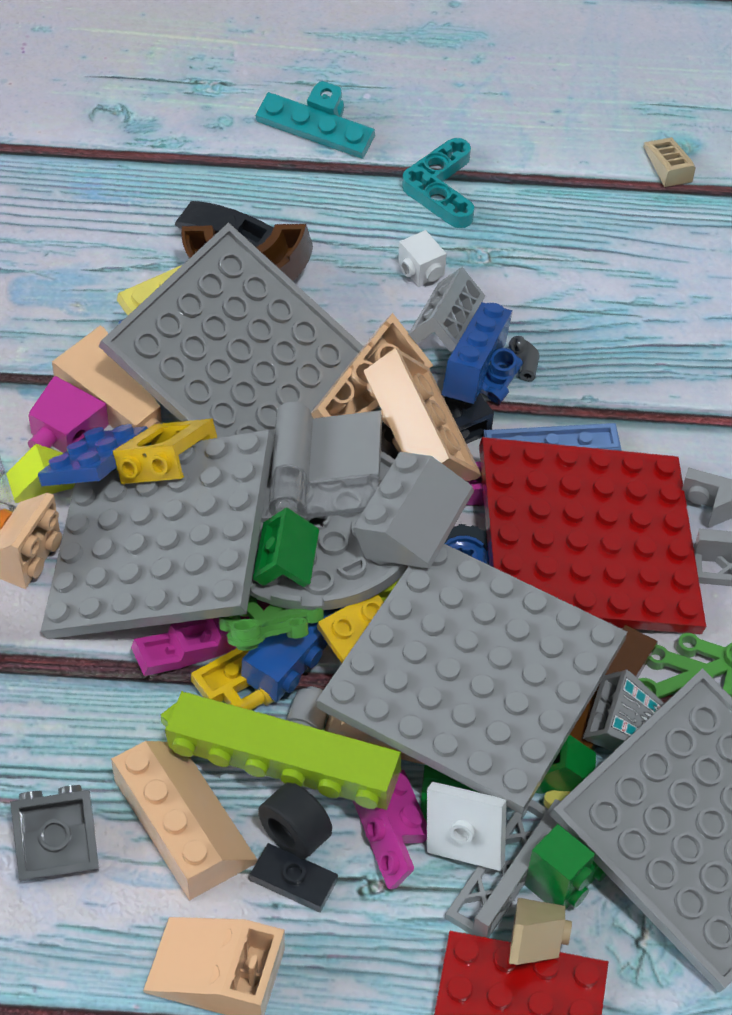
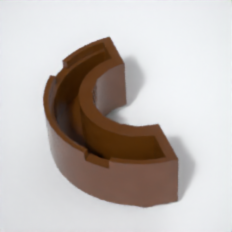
M275 224L271 235L263 244L256 248L287 277L294 281L306 267L312 254L313 243L306 224ZM213 225L182 226V243L188 259L216 234Z

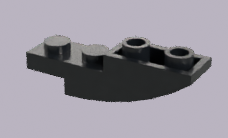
M191 201L175 222V226L182 229V226L213 225L216 234L229 222L255 247L263 244L274 228L237 210L200 201Z

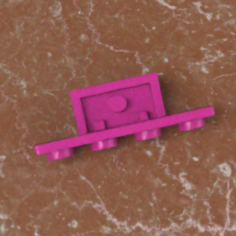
M405 770L400 772L387 810L378 807L375 809L364 808L353 801L388 889H396L414 871V865L405 844L424 843L427 840V823Z

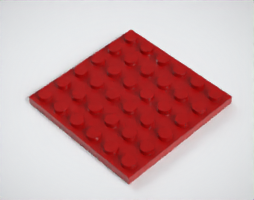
M482 437L479 444L490 566L619 628L627 625L633 629L692 634H702L707 626L685 493L682 490L683 480L679 456Z

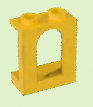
M213 418L154 424L113 450L121 484L182 479L184 476L178 455L198 441L217 438Z

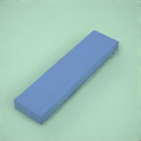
M616 423L484 430L483 437L621 451Z

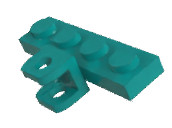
M320 81L314 86L307 99V105L268 92L255 115L259 123L364 159L375 137L374 128L342 118L344 102L341 100V88L324 81ZM325 91H329L332 93L331 97L326 94H321Z

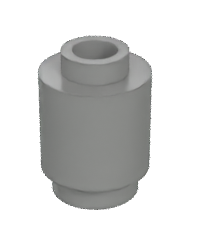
M313 686L299 689L286 720L322 730L328 714L317 708V699L323 690Z

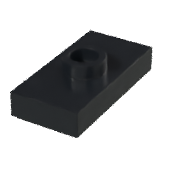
M267 843L250 873V881L321 913L338 881V874L308 860H302L286 850Z

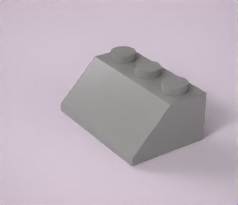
M399 452L353 527L364 557L366 559L430 569L474 492L473 486L433 456Z

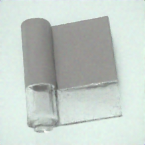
M287 402L279 406L276 411L269 495V512L271 515L274 516L286 507L304 519L363 512L380 485L381 410L313 418L309 408L302 403Z

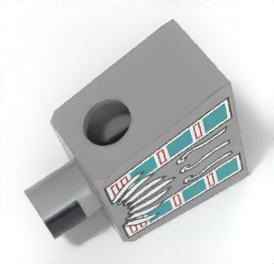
M628 670L604 675L599 685L583 739L614 752L665 703Z

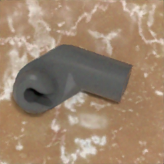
M514 336L509 341V348L523 362L519 376L524 381H533L540 358L539 352L524 337Z

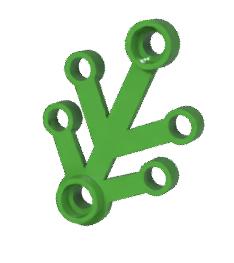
M249 596L247 613L219 617L220 630L229 632L227 639L230 645L236 646L238 650L247 651L257 648L259 643L263 642L266 637L286 633L287 637L294 639L307 636L309 634L308 623H317L324 619V610L322 608L314 610H286V608L271 604L263 610L257 604V598ZM241 616H242V617H247V616H248L250 619H241Z
M684 633L679 637L676 647L679 654L669 652L665 647L657 645L652 655H659L662 657V660H655L651 655L646 663L653 670H661L667 666L683 673L658 683L649 678H639L660 699L678 692L703 668L712 678L726 673L723 689L732 697V643L723 647L701 640L695 634ZM683 643H690L694 647L687 648L683 645ZM699 653L715 660L706 664L691 659V657Z

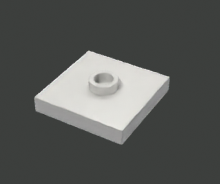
M432 782L427 789V853L501 871L505 864L506 800Z

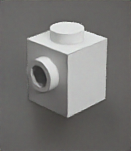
M426 230L399 241L398 264L401 266L404 275L410 277L418 287L436 281L445 275L447 253Z

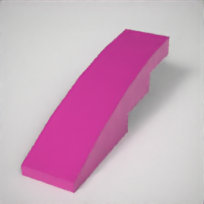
M257 600V604L263 610H265L270 605L261 600ZM241 616V619H250L248 616H247V617H242V616ZM219 618L172 623L168 633L134 639L131 649L143 675L148 676L216 658L236 649V646L228 643L227 634L229 632L220 630Z

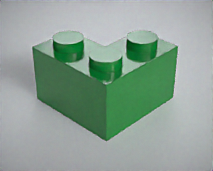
M557 824L532 850L525 886L544 902L565 906L566 910L570 905L573 908L578 907L589 892L587 887L595 879L601 882L607 874L593 861L595 853Z

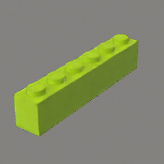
M181 691L165 728L169 748L181 756L191 757L194 755L208 759L211 763L220 767H228L230 765L244 769L248 774L255 777L269 776L281 780L284 784L287 782L295 783L301 787L304 786L318 790L319 793L329 798L343 797L353 800L358 805L368 809H375L376 807L388 809L401 772L400 751Z

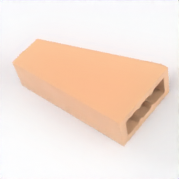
M101 325L52 361L54 376L106 403L108 423L113 428L125 424H132L133 428L143 426L149 428L154 424H162L161 407L156 399L99 347L101 340L108 335L106 329Z

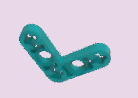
M452 138L407 168L402 178V189L408 196L455 228H466L472 224L474 205L470 200L443 181L469 163L470 143L462 138ZM433 164H438L443 166L444 168L441 170L431 169L429 166ZM439 194L443 195L445 199L434 200L430 196Z

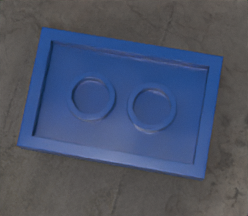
M125 424L108 431H104L103 427L86 431L84 438L68 445L66 452L48 461L49 465L37 473L41 486L100 481L117 467L113 450L146 430L147 426L133 428L132 424Z

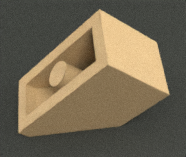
M518 898L511 935L510 964L519 965L559 958L561 944L569 945L572 921L565 920V906Z

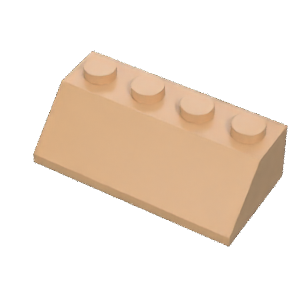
M394 348L364 370L369 382L367 389L371 396L378 401L382 409V420L391 428L394 435L392 442L398 452L433 456L465 481L475 480L482 476L429 367L399 349Z
M144 741L111 758L115 783L189 901L257 863L256 856L191 757L175 753L169 748L168 742Z

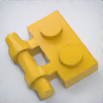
M236 648L191 673V682L205 698L219 702L224 701L227 704L252 710L261 704L267 706L274 702L269 694L261 688L260 690L255 689L256 691L242 699L237 694L250 686L247 684V679L241 676L242 658L250 650L242 651Z

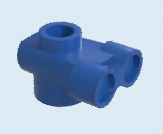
M500 348L494 351L480 393L485 394L495 404H500L509 393L507 387L523 365L521 358L507 348Z

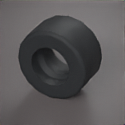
M285 783L258 808L259 819L270 838L281 849L296 855L302 860L310 856L332 835V824L323 806L306 789L295 783Z

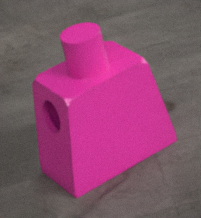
M54 376L29 412L28 417L33 437L28 441V446L31 449L35 444H39L47 448L54 447L63 453L66 452V447L84 438L86 431L97 427L105 429L109 425L106 403Z

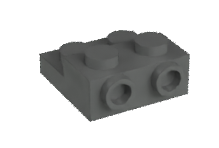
M71 785L58 788L57 795L43 796L42 791H30L20 793L19 800L10 801L20 882L99 870L89 790L82 791L81 785Z

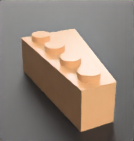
M392 313L375 331L311 412L312 417H330L371 412L379 409L378 401L371 396L367 389L369 382L364 370L394 348L399 349L429 367V369L433 364Z

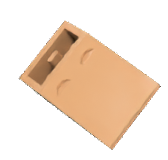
M169 917L143 992L224 1015H265L285 951V930L246 919Z

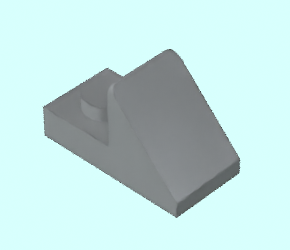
M688 467L682 490H684L686 500L695 504L713 507L708 527H713L732 519V479Z

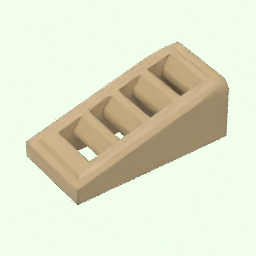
M672 137L644 142L643 147L664 187L693 182L696 167Z

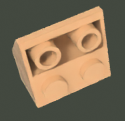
M45 493L21 501L0 530L1 580L26 589L33 578L36 579L40 576L44 568V562L50 552H55L58 549L62 540V533L59 528V513L56 510L53 494Z

